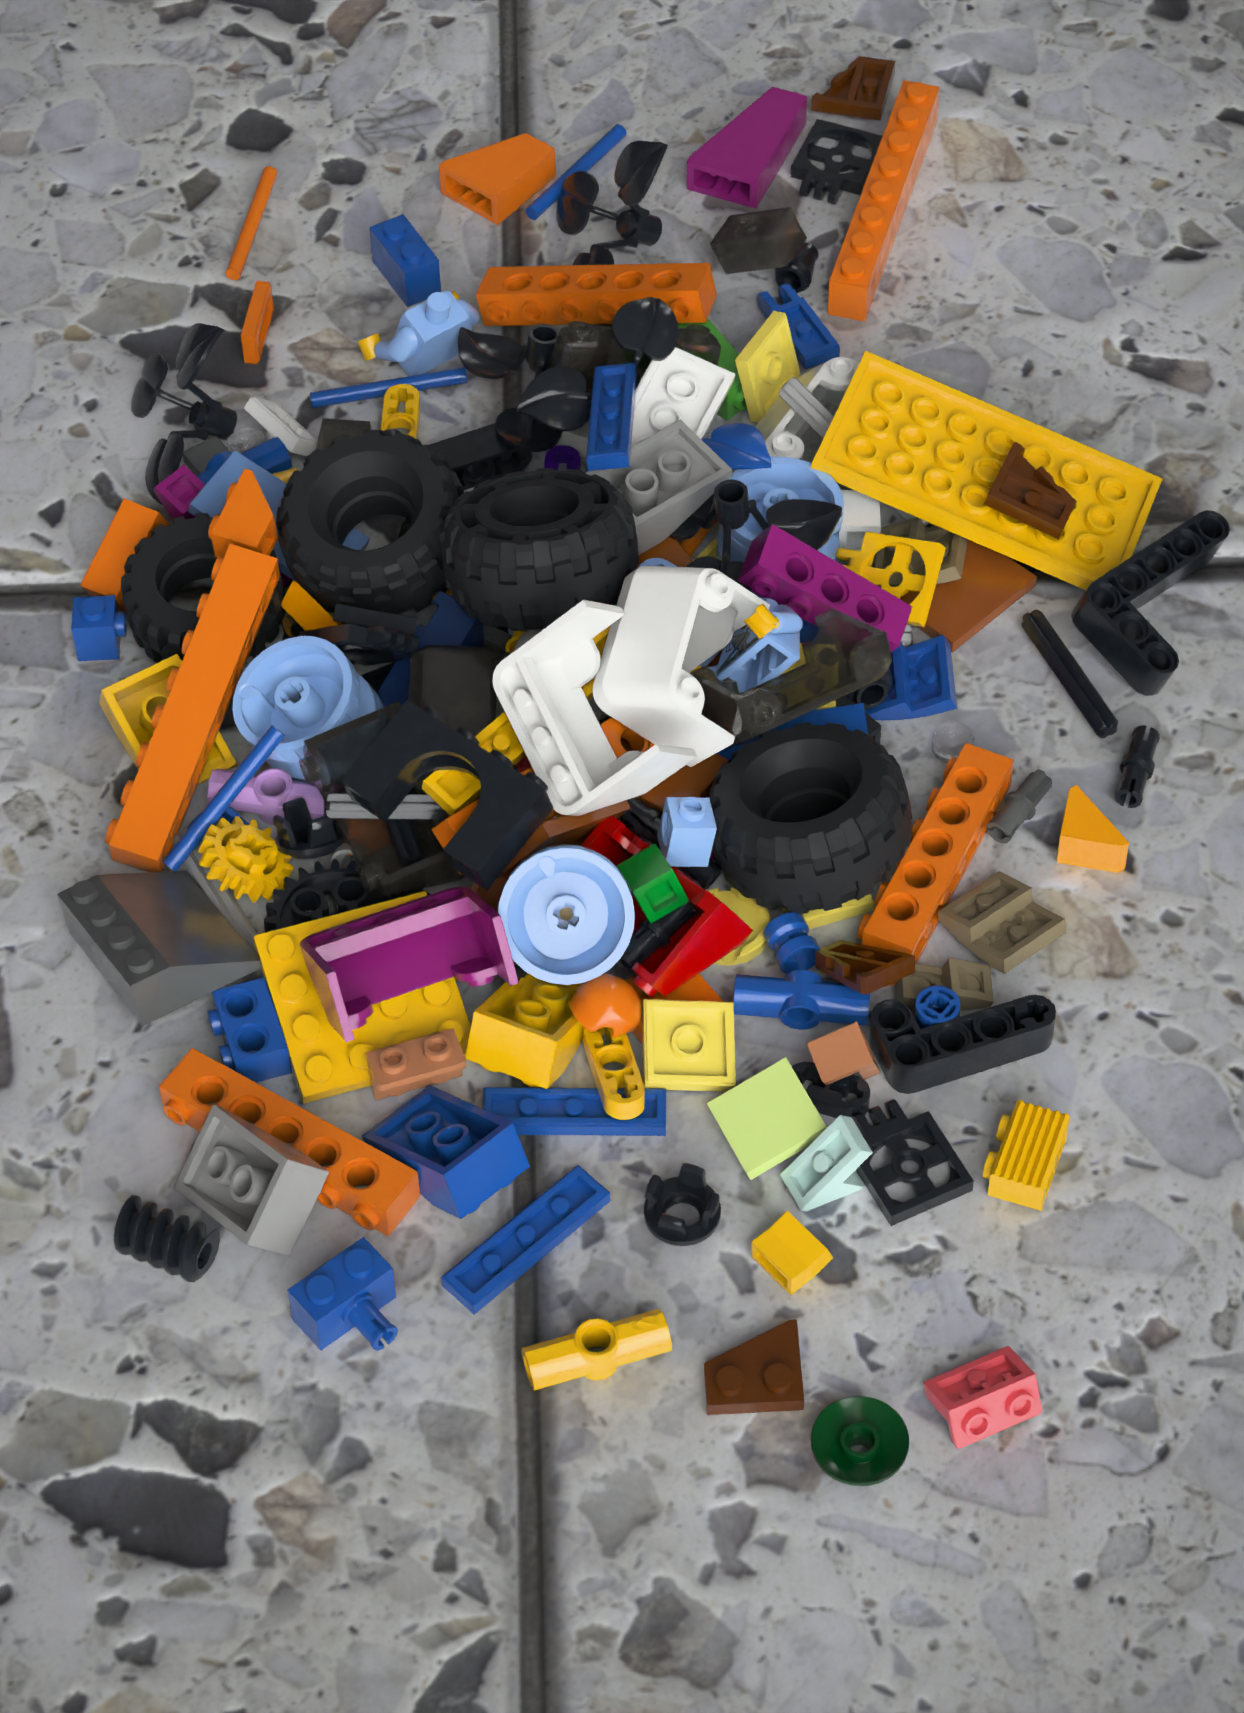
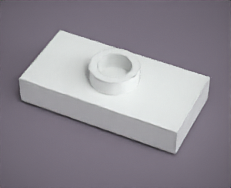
M250 397L244 409L267 430L266 436L269 439L279 437L290 452L303 456L310 455L317 448L322 450V444L278 403Z

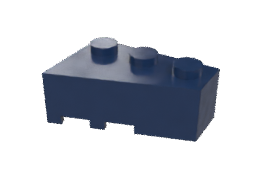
M438 591L432 601L434 605H437V610L427 626L418 624L415 635L419 638L417 658L396 661L377 692L384 707L385 726L407 700L421 709L424 705H428L444 716L451 707L454 708L460 703L465 689L474 679L478 680L486 669L487 658L485 657L483 623L479 621V618L473 619L461 610L460 604L452 596L442 591Z

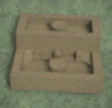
M918 517L882 527L881 534L942 544L946 549L936 584L962 579L968 539L938 526L926 529L922 520ZM885 547L878 551L874 568L885 569L891 565L895 548ZM913 551L909 569L912 574L925 576L924 561L919 552ZM899 572L893 573L889 578V584L900 585L903 579L902 574Z
M1000 871L938 911L939 920L968 950L1003 974H1006L1066 933L1065 918L1034 903L1031 887Z

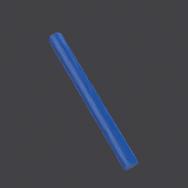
M616 124L525 209L527 216L532 220L540 217L559 199L561 188L566 178L577 171L588 172L626 136L625 128L620 124Z
M465 367L310 392L312 408L384 397L385 392L397 384H409L418 391L467 383Z
M270 726L163 860L164 864L177 872L201 842L211 824L214 825L283 740L286 736L275 726Z

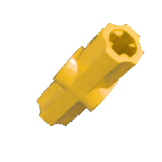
M655 1309L614 1322H608L599 1318L589 1319L577 1328L576 1333L521 1348L530 1386L535 1391L583 1376L592 1380H604L612 1376L618 1366L672 1351V1341L663 1312L661 1313L660 1309ZM592 1347L605 1348L601 1352H592L588 1349Z

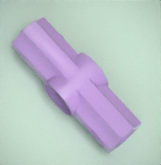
M224 769L212 771L207 794L208 804L234 771ZM268 769L258 775L254 774L230 804V807L238 811L257 813L263 822L274 825L273 817L275 815L284 818V803L297 798H303L313 820L324 816V800L327 794L330 792H342V788L294 781L284 770Z

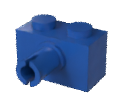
M365 1237L356 1241L287 1290L292 1320L320 1351L354 1327L367 1339L371 1347L377 1351L385 1348L384 1344L380 1341L381 1337L389 1345L398 1333L397 1327L391 1324L379 1311V1309L396 1298L393 1267Z

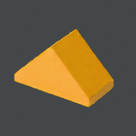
M1077 785L1069 788L1060 833L1057 863L1116 873L1121 872L1126 866L1129 842Z

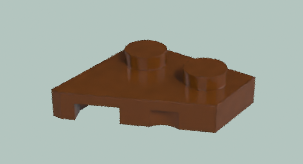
M859 56L848 65L846 71L839 73L831 80L830 88L821 95L816 92L812 96L811 111L881 121L895 73V61Z
M1014 441L986 497L984 505L1059 539L1077 501L1064 488L1059 487L1054 482L1053 477L1042 466L1035 469L1022 456L1025 448Z
M839 940L815 951V968L853 990L867 995L883 987L895 986L898 980L915 973V955Z
M797 1319L788 1320L704 1363L707 1415L804 1410Z

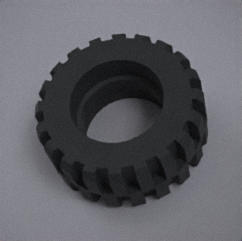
M196 513V518L186 520L184 516L172 519L173 524L164 527L163 524L151 531V538H142L134 547L136 555L131 554L124 565L125 574L121 577V590L130 628L138 646L144 648L146 655L154 662H161L175 654H178L181 661H183L185 655L182 654L181 650L185 635L189 629L195 631L199 621V617L196 616L197 611L179 609L171 605L169 601L186 584L199 579L211 578L213 566L217 558L215 557L212 540L208 536L209 526L213 519L209 518L208 513ZM272 550L270 556L277 558L275 551ZM281 573L248 658L250 656L256 658L266 649L265 642H273L279 633L278 625L282 623L286 612L281 606L285 597Z

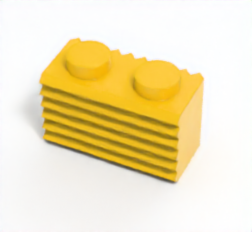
M1022 1100L1016 1101L1012 1115L1003 1114L996 1134V1141L1002 1142L999 1151L994 1152L990 1150L984 1165L982 1177L989 1179L988 1195L1042 1211L1067 1140L1070 1116L1067 1113L1061 1114L1058 1110L1051 1111L1049 1108L1043 1109L1040 1105L1034 1106L1031 1103L1025 1104Z

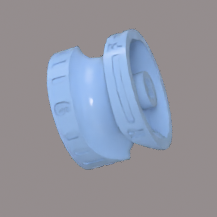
M770 457L771 468L737 469L733 472L728 480H738L746 485L748 499L756 501L757 509L765 520L767 510L774 504L785 500H816L841 506L842 516L832 535L817 550L839 563V559L835 555L837 548H840L838 531L841 530L843 522L844 501L840 487L832 476L826 472L810 468L812 464L810 462L790 457ZM749 513V518L742 527L731 530L729 562H744L752 540L763 532L751 513ZM721 524L717 537L716 552L719 560L722 558L723 526Z
M314 636L288 638L262 651L242 673L233 696L232 711L235 724L239 732L253 747L271 725L286 735L267 758L266 762L273 769L286 771L294 781L332 787L342 784L341 780L385 728L384 707L378 694L356 672L353 664L336 645Z
M561 844L548 846L522 860L508 877L498 905V913L502 918L512 959L525 972L537 979L553 984H578L599 977L611 969L622 957L629 945L634 930V905L626 880L608 858L595 850L580 845ZM564 907H569L573 912L569 920H563L560 917V910Z

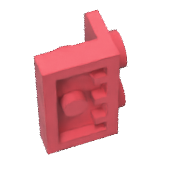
M1010 1346L923 1382L926 1398L947 1420L952 1443L957 1448L965 1447L1037 1416L1042 1412L1036 1374Z

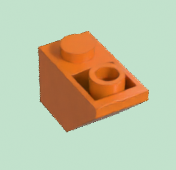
M244 468L238 482H233L230 485L226 495V504L221 514L215 515L210 523L208 536L212 540L216 558L218 556H225L229 544L270 556L278 540L274 515L252 470Z

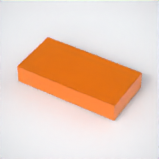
M256 281L241 332L244 363L258 364L262 356L274 313L270 282Z

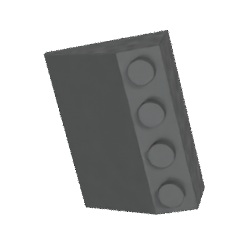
M186 871L95 875L87 880L77 882L72 887L57 894L71 936L142 1026L262 968L259 957Z

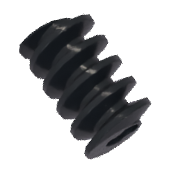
M131 1195L121 1208L114 1229L115 1249L122 1255L131 1254L139 1262L148 1261L151 1267L159 1269L164 1267V1270L170 1275L180 1274L183 1280L187 1282L199 1280L209 1270L218 1252L220 1232L216 1228L211 1231L205 1238V1223L201 1221L196 1222L189 1231L190 1219L188 1216L180 1215L173 1223L174 1213L172 1209L164 1208L157 1216L158 1206L155 1202H147L141 1209L142 1200L140 1196Z

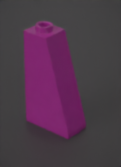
M771 87L688 158L687 190L757 209L806 126L807 96Z

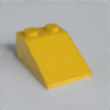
M178 654L101 690L99 704L116 736L135 765L143 742L150 743L155 729L151 728L154 712L159 704L165 705L170 693L166 690L169 675L173 667L180 668L182 663ZM220 732L217 734L198 785L209 780L213 770H230L237 766Z
M527 973L525 978H521L518 984L510 986L505 982L474 1011L465 1059L480 1064L485 1070L502 1072L521 1079L528 1086L548 1089L565 1072L583 1041V1025L574 1017L569 1006L571 995L582 983L571 985L553 984L537 979Z

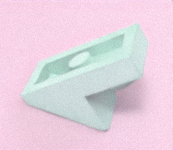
M839 1115L780 1176L799 1209L807 1212L863 1188V1182L855 1170L873 1152L852 1117Z

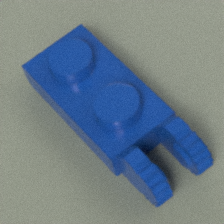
M788 283L778 287V294L782 305H778L768 291L757 295L758 306L766 320L773 311L786 313L796 357L805 370L825 363L830 359L840 357L838 342L803 297L800 298Z

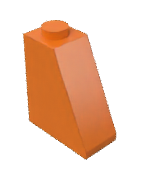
M524 133L445 160L439 164L441 194L499 225L556 177L555 148L544 141Z
M124 498L80 586L90 596L115 595L117 609L126 612L121 590V577L125 574L124 565L127 558L131 554L136 555L134 547L142 538H151V531L161 524L167 527L170 523L158 511Z

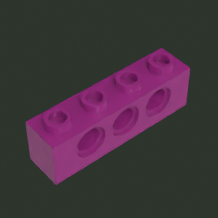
M773 524L752 540L737 580L751 588L755 594L775 600L778 605L791 607L802 619L821 629L827 636L837 638L852 648L860 646L873 648L881 655L882 659L900 646L912 609L911 605Z

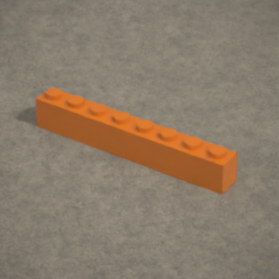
M906 80L902 82L829 279L828 315L866 321L937 123L939 86Z
M229 544L224 557H217L211 574V580L214 581L209 594H202L197 607L196 616L199 617V621L195 631L189 629L182 644L181 652L185 655L180 668L173 667L169 675L166 690L170 693L165 705L159 704L154 712L151 728L155 730L150 743L143 742L136 760V766L139 767L135 780H128L123 789L121 805H124L119 820L113 818L107 829L105 843L109 846L113 861L147 872L164 871L166 864L163 863V860L174 846V837L179 833L279 580L278 558L233 544Z

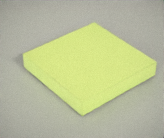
M786 1057L707 1103L750 1180L807 1148L827 1128Z

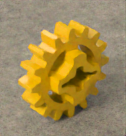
M235 816L231 824L225 818H221L216 826L211 824L198 848V852L202 854L199 865L210 868L206 878L208 880L218 879L221 882L219 890L222 892L228 888L234 890L235 899L239 900L243 894H248L250 900L254 903L258 901L260 895L268 901L273 898V890H283L284 878L289 877L294 869V866L289 864L292 857L278 851L275 840L270 836L273 830L270 827L262 831L257 828V821L254 819L251 820L249 825H245L239 816Z

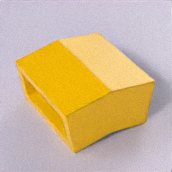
M786 1211L769 1229L751 1241V1257L790 1295L813 1279L833 1259L828 1249L789 1211Z

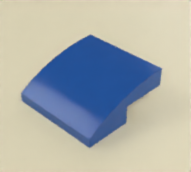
M945 635L905 647L900 642V646L884 657L883 660L893 678L892 689L880 705L866 709V713L874 720L885 721L914 719L957 709L951 647Z

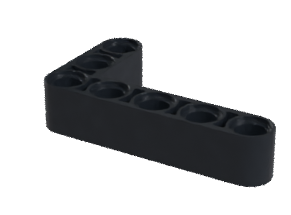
M1205 510L1198 513L1092 582L1072 610L1071 617L1076 628L1127 683L1140 694L1146 696L1158 694L1177 669L1179 658L1173 647L1137 609L1207 564L1214 557L1230 532L1227 520L1215 511Z

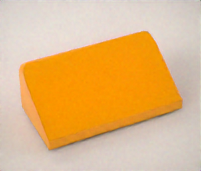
M296 581L291 583L281 606L305 631L338 625L333 621V617Z

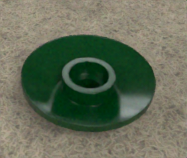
M852 1396L831 1403L818 1415L811 1431V1449L819 1467L833 1479L852 1486H871L889 1479L902 1467L909 1450V1434L904 1420L891 1406L875 1398ZM855 1445H862L868 1451L859 1453L852 1451L851 1448Z

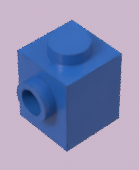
M115 595L73 597L71 629L78 661L120 660L121 637H126L127 623L125 612H118Z

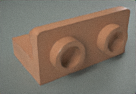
M454 1028L366 1053L370 1087L376 1101L391 1096H399L408 1091L432 1084L445 1083L450 1079L463 1076L462 1069L466 1067V1059Z

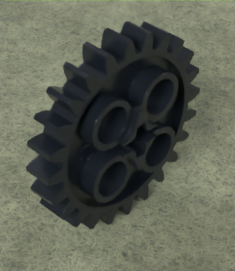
M333 859L331 868L325 870L322 864L317 861L315 862L314 873L309 874L300 867L298 869V881L285 877V891L280 889L273 890L274 902L266 904L267 917L264 918L265 933L330 916L329 905L324 896L326 894L331 895L335 906V914L399 898V888L397 884L388 886L387 874L385 873L373 878V867L371 865H368L359 872L356 871L355 860H351L346 869H340L338 860Z

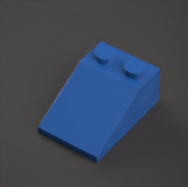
M431 1085L362 1135L365 1143L418 1171L420 1194L433 1206L460 1219L476 1211L480 1204L501 1188L510 1185L518 1175L530 1167L513 1122Z

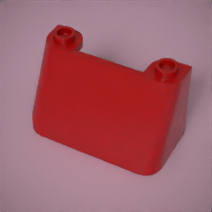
M613 815L599 823L581 845L605 856L616 867L618 864L650 847ZM671 866L689 901L695 907L694 909L697 911V914L675 932L670 938V944L666 948H659L644 963L640 965L636 962L631 968L637 973L632 982L652 998H654L658 991L666 997L742 945L753 932V929L708 890L706 891L704 888H701L675 866ZM631 893L635 912L633 935L640 928L639 924L646 916Z

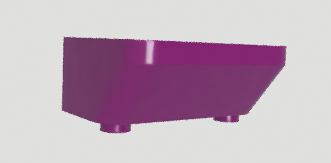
M468 887L445 889L314 933L300 942L305 964L327 1019L345 1042L355 1040L352 1030L360 1028L367 1023L366 1018L373 1013V1004L452 977L461 982H468V985L471 987H477L492 982L494 975L497 974L510 986L519 983L501 915Z

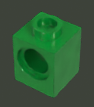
M656 844L617 865L634 899L650 923L689 902L673 869Z

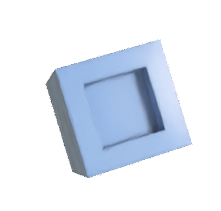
M666 797L657 834L661 853L670 866L708 867L717 830L710 798Z

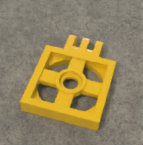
M865 531L860 551L837 548L835 557L843 561H849L848 566H843L873 584L881 586L882 589L900 599L909 591L918 592V596L909 604L912 606L907 624L925 627L946 549L942 544ZM885 547L895 548L891 565L885 569L872 567L874 556L878 551ZM913 551L919 552L924 561L925 576L912 574L909 569ZM896 572L901 573L903 577L901 584L897 587H891L889 584L890 576Z

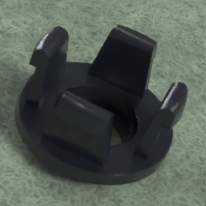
M297 798L283 804L284 818L279 815L273 817V824L277 827L275 843L278 851L296 859H315L326 856L335 851L347 839V830L342 825L341 819H330L327 817L326 799L324 800V816L312 820L303 798Z
M683 1163L678 1177L669 1178L664 1181L658 1175L651 1177L645 1191L644 1219L648 1229L656 1238L671 1245L689 1246L704 1241L714 1233L721 1218L720 1196L706 1183L705 1169L693 1164ZM685 1203L695 1207L700 1217L699 1221L695 1224L686 1226L684 1219L667 1215L666 1212L675 1204Z

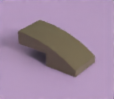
M948 958L942 968L915 963V973L898 980L895 985L896 1000L905 1003L909 1009H915L918 994L931 986H944L953 990L960 999V1011L991 1007L994 1002L990 965Z

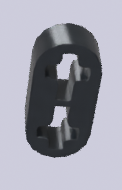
M800 1062L792 1066L802 1085L805 1083V1080L813 1082V1085L807 1087L806 1092L819 1114L837 1118L839 1115L852 1117L859 1113H863L865 1116L868 1112L870 1088L863 1078L852 1074L825 1085L819 1076L815 1063ZM849 1093L856 1095V1098H853L850 1103L842 1101V1098H846Z

